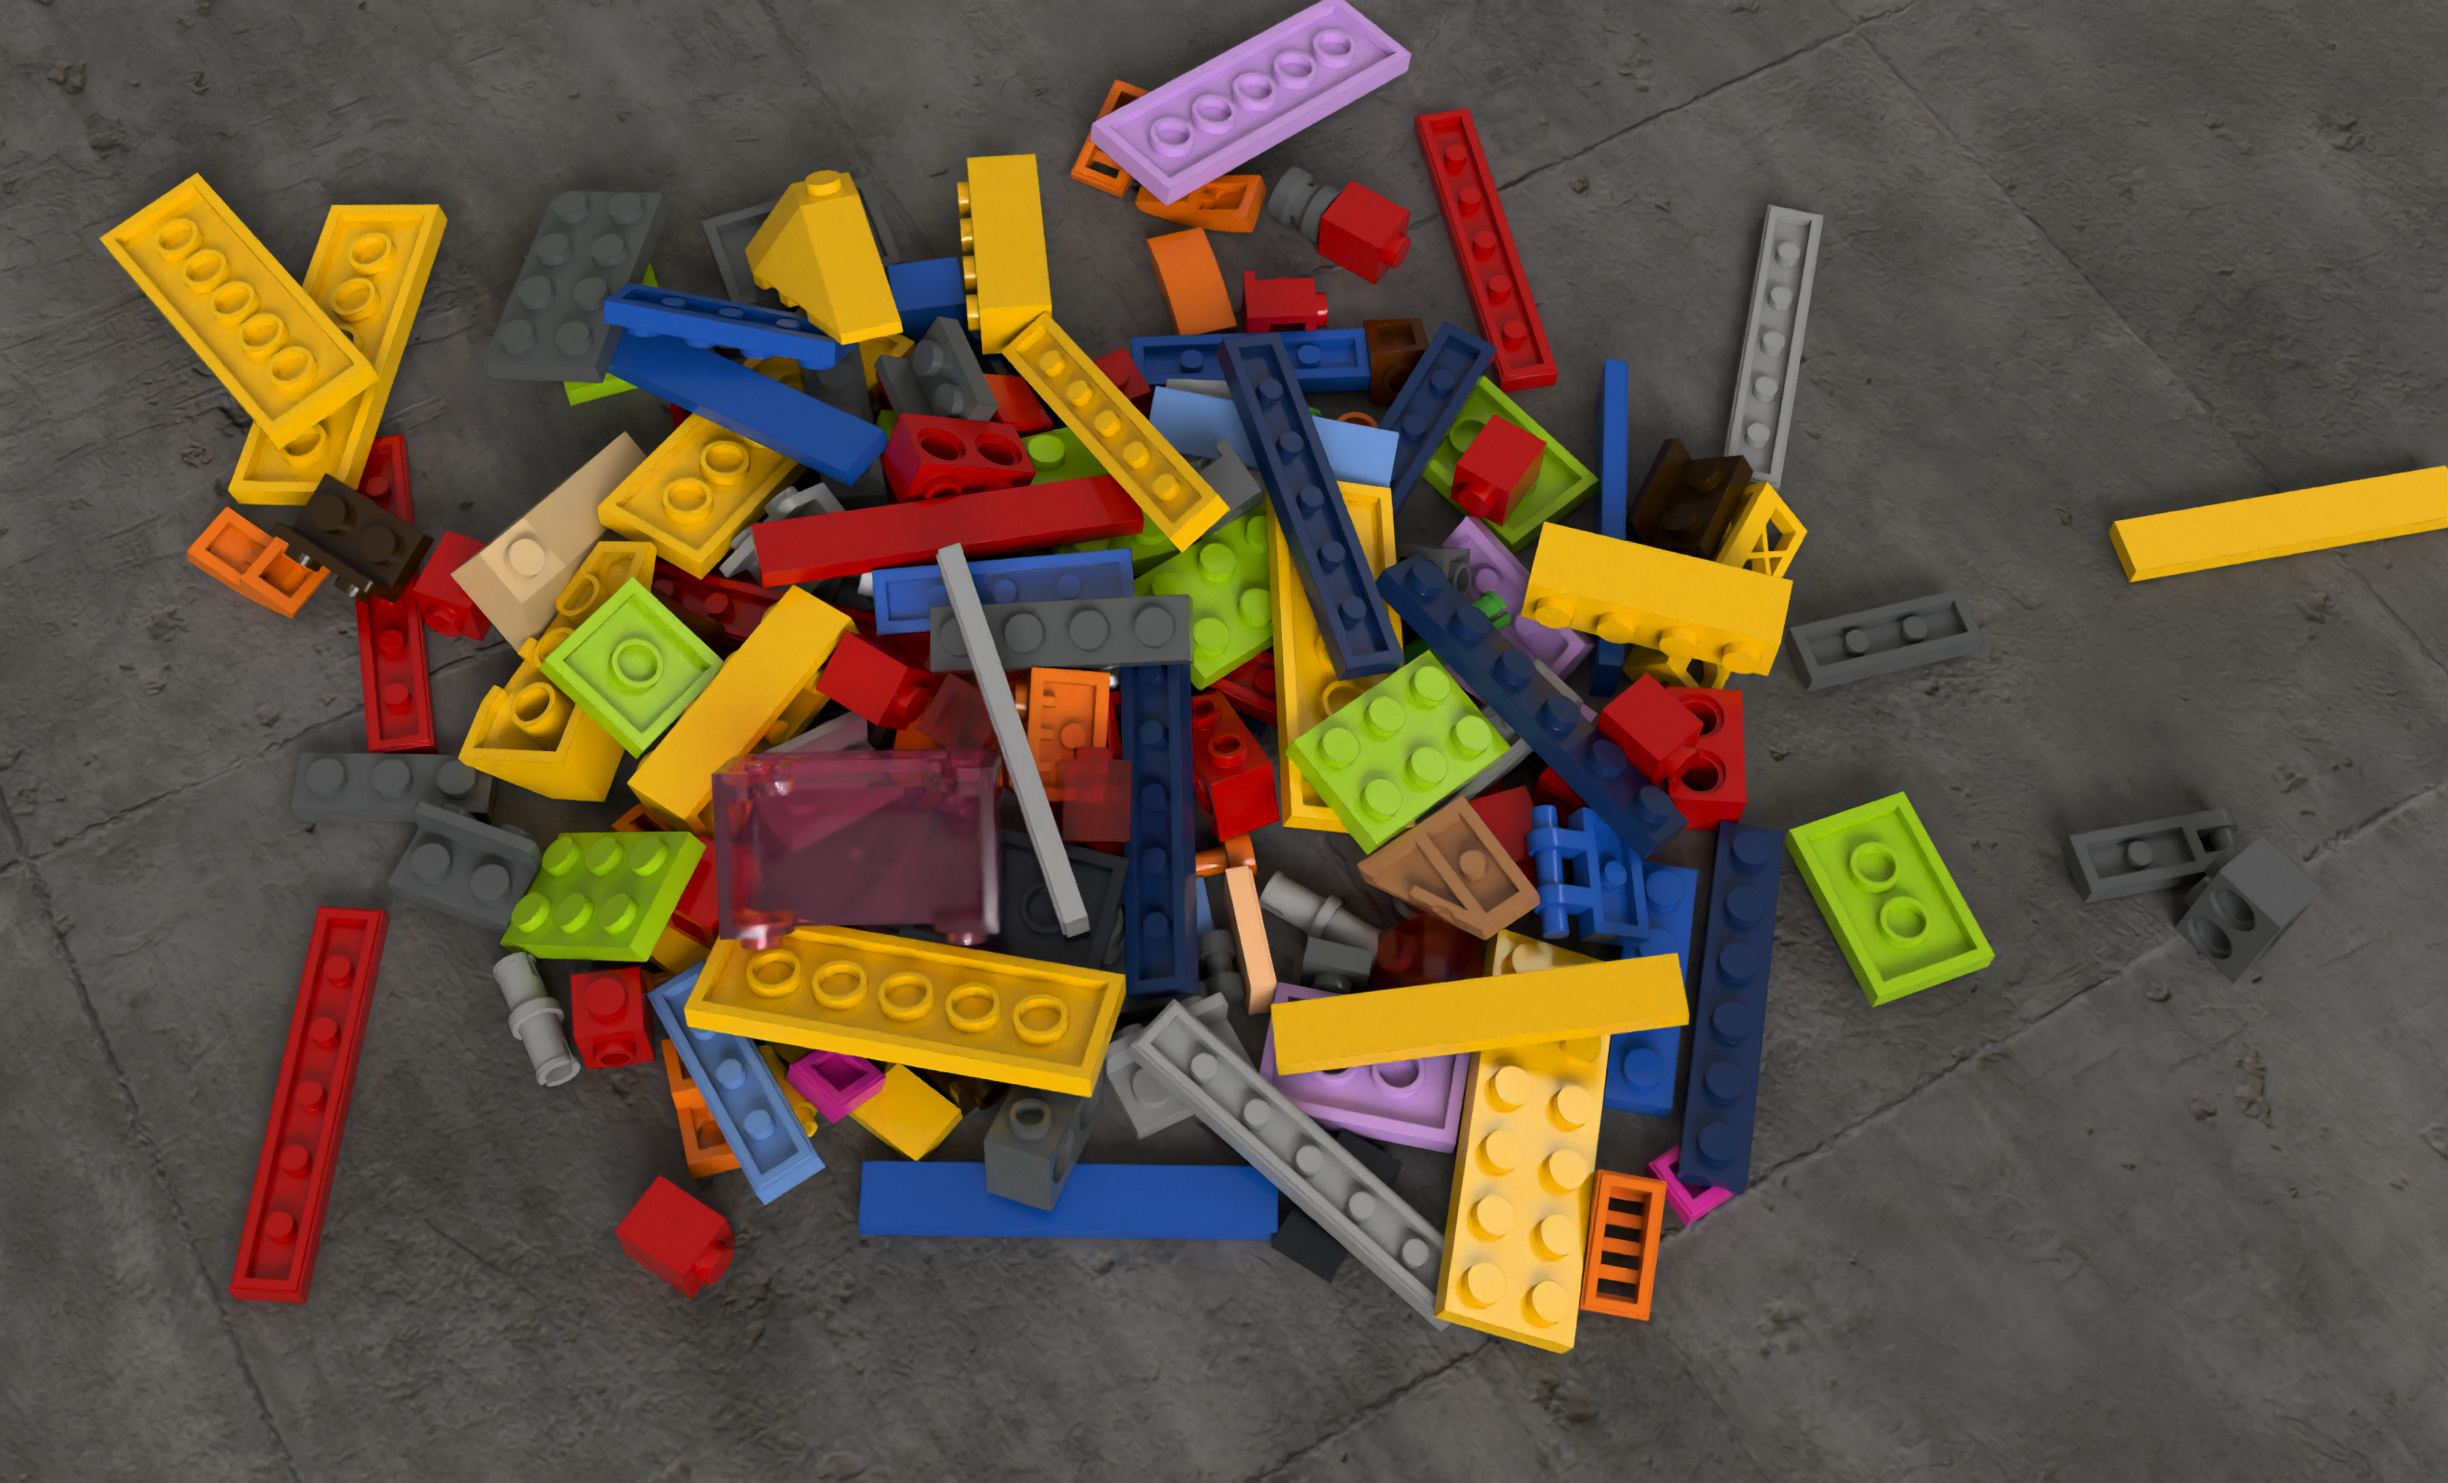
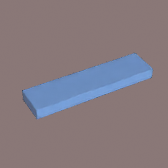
M1155 387L1149 422L1182 457L1194 460L1207 457L1209 461L1213 458L1217 460L1220 456L1215 445L1226 438L1248 470L1260 472L1233 400L1166 387ZM1312 416L1336 481L1389 488L1399 432Z
M704 958L648 992L647 996L754 1192L762 1203L767 1205L826 1166L754 1039L687 1027L684 1007L707 961Z

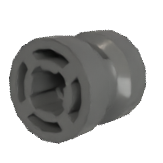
M1294 166L1282 176L1276 185L1268 204L1269 217L1283 225L1295 223L1300 228L1302 236L1318 244L1321 216L1342 191L1331 185L1323 187L1315 185L1312 174L1300 167Z

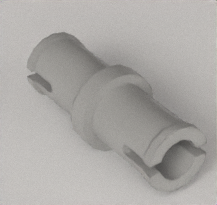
M1279 870L1271 877L1259 899L1261 909L1268 910L1308 933L1306 936L1307 941L1309 937L1374 951L1371 972L1379 962L1392 937L1388 932L1384 933L1342 909L1343 901L1333 895L1325 899L1286 877Z
M526 952L513 953L498 961L492 971L496 981L499 982L511 1011L508 1018L509 1027L514 1038L523 1040L536 1071L535 1076L539 1085L543 1086L546 1083L547 1087L563 1084L575 1077L581 1067L577 1057L572 1052L561 1026L565 1015L559 1001L549 997L536 967L537 963L533 954L530 953L527 956Z

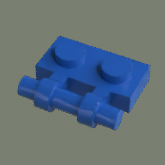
M1540 805L1530 810L1532 831L1526 835L1528 856L1535 859L1538 887L1535 889L1539 893L1541 903L1533 910L1535 914L1541 915L1543 937L1546 939L1567 937L1569 935L1567 914L1578 915L1580 941L1634 948L1649 941L1650 932L1641 858L1591 808L1581 807L1568 815V829L1558 828L1557 809L1555 806ZM1562 858L1572 859L1574 886L1564 884Z

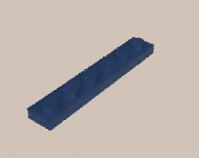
M1280 333L1223 338L1215 352L1338 681L1396 672L1405 660Z
M1418 553L1382 571L1375 581L1380 596L1642 860L1675 839L1690 822L1674 806L1672 800L1664 791L1654 787L1627 760L1625 753L1619 746L1608 741L1581 714L1575 702L1562 695L1536 669L1533 661L1526 654L1517 650L1491 624L1488 616L1482 610L1473 606L1447 581L1445 574L1439 567L1428 562Z
M1190 664L1120 667L1124 858L1130 859L1131 864L1124 888L1126 996L1141 1001L1199 993Z
M1721 820L1715 836L1675 1179H1678L1683 1184L1708 1189L1712 1186L1724 1188L1738 1195L1743 1194L1748 1183L1785 833L1782 831Z

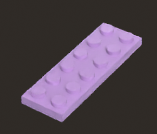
M1322 0L1093 122L1090 140L1163 204L1168 206L1407 72L1412 54L1345 0Z

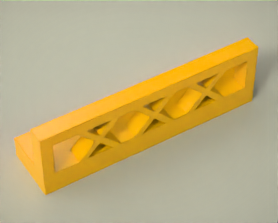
M1768 482L1748 485L1712 561L1743 568L1745 562L1751 560L1752 571L1783 578L1808 531ZM1769 519L1782 533L1774 551H1769L1766 525ZM1636 644L1622 668L1633 683L1645 673H1649L1657 682L1667 681L1671 686L1722 689L1731 673L1723 665L1703 661L1704 678L1701 684L1698 685L1686 671L1692 658H1673L1664 654L1661 650Z

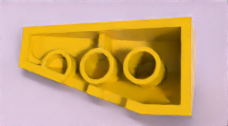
M823 170L808 175L805 181L790 184L745 249L746 259L755 284L763 290L771 287L778 290L780 302L789 308L796 305L801 306L807 311L808 321L841 345L903 332L901 319L859 193L850 173Z
M598 542L555 601L556 609L559 613L539 640L529 636L517 654L524 661L506 686L502 689L493 685L482 700L458 756L462 763L551 799L605 802L625 748L539 670V667L547 656L630 578L634 577L651 592L657 548L652 542Z

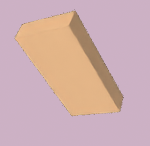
M1248 865L1225 869L1223 901L1230 932L1233 934L1236 946V961L1239 973L1243 979L1248 1016L1271 1012L1270 1004L1274 1003L1277 981L1252 869L1249 870Z

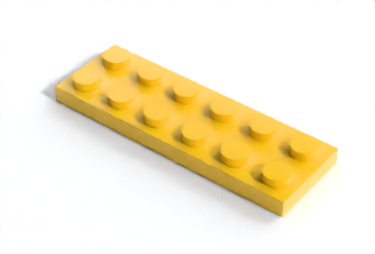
M198 173L99 238L113 258L278 450L380 379L371 363Z
M439 204L331 205L302 288L371 363L380 379L280 450L275 447L253 421L228 491L238 504L306 506L325 473L340 479L356 490L358 489L448 221Z
M800 307L795 312L797 314L807 315V311L802 307ZM897 333L859 342L870 404L878 396L874 364L880 355L909 359L915 349V342ZM781 356L767 359L748 358L742 364L749 369L803 393L797 359ZM692 413L598 506L599 523L630 541L652 542L657 548V556L702 580L732 549L730 546L731 541L743 530L751 526V524L757 523L766 513L764 507L768 502L785 489L791 487L809 467Z
M1337 481L1373 578L1376 581L1384 569L1397 564L1391 488ZM1265 486L1283 827L1349 833L1342 825L1340 818L1324 803L1302 776V772L1284 752L1292 741L1395 672L1338 681ZM1382 598L1403 653L1401 616ZM1404 661L1396 671L1404 667ZM1416 821L1411 823L1409 826H1407L1404 830L1395 835L1393 838H1398L1399 836H1401L1402 834L1416 826Z
M731 908L687 1000L684 1012L687 1027L1092 1098L1126 994V980L1124 974Z
M1502 929L1487 940L1482 977L1605 961ZM1611 1034L1471 1052L1433 1314L1434 1318L1559 1354L1574 1348Z

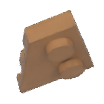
M1463 795L1357 864L1359 873L1366 883L1485 941L1541 903L1539 893Z

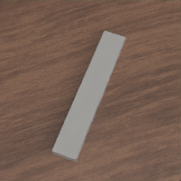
M1768 204L1762 225L1722 457L1743 455L1754 471L1748 485L1768 482L1778 494L1824 215Z
M959 542L937 549L938 554H936L940 573L1062 934H1066L1067 938L1090 931L1088 916L961 544Z
M1173 999L1134 1040L1126 1054L1426 1320L1442 1332L1451 1322L1434 1318L1433 1314L1445 1236L1178 1001Z

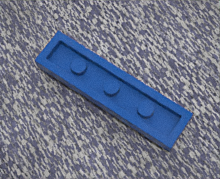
M630 282L604 299V323L626 327L627 333L638 337H655L665 334L683 338L684 344L696 348H711L723 345L739 348L740 353L749 358L767 359L781 356L797 359L798 365L813 370L835 367L856 348V342L841 345L808 321L807 315Z
M1365 328L1279 332L1302 393L1369 390L1371 373ZM1277 332L1131 337V359L1150 387L1153 399L1155 387H1166L1167 379L1226 381L1215 353L1223 338Z
M1131 548L967 562L981 604L1135 597ZM938 565L872 570L878 636L930 632V607L951 606Z
M1641 860L1650 940L1635 948L1620 946L1619 960L1678 953L1685 989L1698 870ZM1681 1026L1611 1034L1603 1108L1664 1119L1668 1118L1673 1103Z

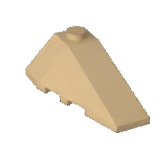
M626 431L610 442L450 574L517 653L529 636L539 640L559 613L556 609L555 601L599 541H630L600 524L598 517V506L647 458Z

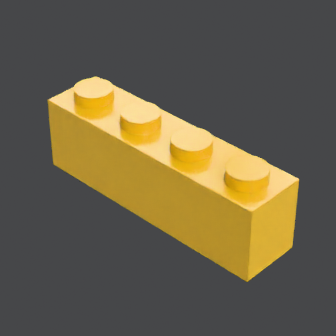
M1036 154L967 158L968 181L957 182L960 217L971 216V218L960 219L962 253H974V256H963L965 292L977 291V294L966 295L968 331L980 330L982 355L1001 353L1007 345L1044 311L1052 318Z
M1544 521L1520 617L1536 620L1549 628H1569L1598 635L1611 643H1632L1661 650L1664 654L1673 658H1694L1723 665L1735 673H1756L1768 676L1781 644L1793 580Z
M793 584L779 602L774 603L767 609L759 626L738 651L731 653L726 658L718 675L697 700L686 706L676 725L656 749L647 753L640 761L635 774L627 784L646 809L677 831H690L696 838L702 834L714 841L750 797L748 761L771 747L779 746L800 736L831 699L815 688L844 632L849 631L860 634L852 618Z

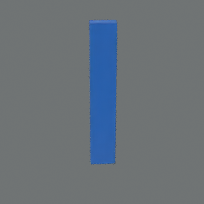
M624 327L607 373L850 487L878 458L888 444L884 429L710 350L688 346L683 343V338L665 334L655 337H638L627 333L626 327Z
M1605 359L1596 394L1595 476L1599 479L1594 494L1593 533L1626 541L1629 365H1626L1625 360ZM1591 634V640L1596 646L1590 652L1589 696L1611 698L1612 693L1615 694L1623 668L1624 644L1611 643L1598 635Z
M863 1161L858 1229L860 1235L1273 1240L1278 1232V1188L1254 1166L1075 1164L1052 1212L987 1192L985 1162Z

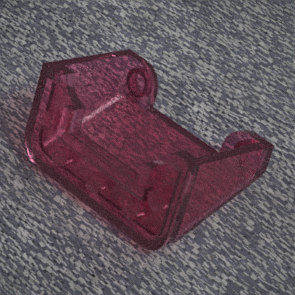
M937 748L753 753L734 756L711 774L720 940L740 939L741 948L769 949L782 945V936L794 932L798 926L932 923L935 931L947 933L948 943L957 945L983 943L988 941V934L999 933L1002 926V756L1000 750L992 748Z

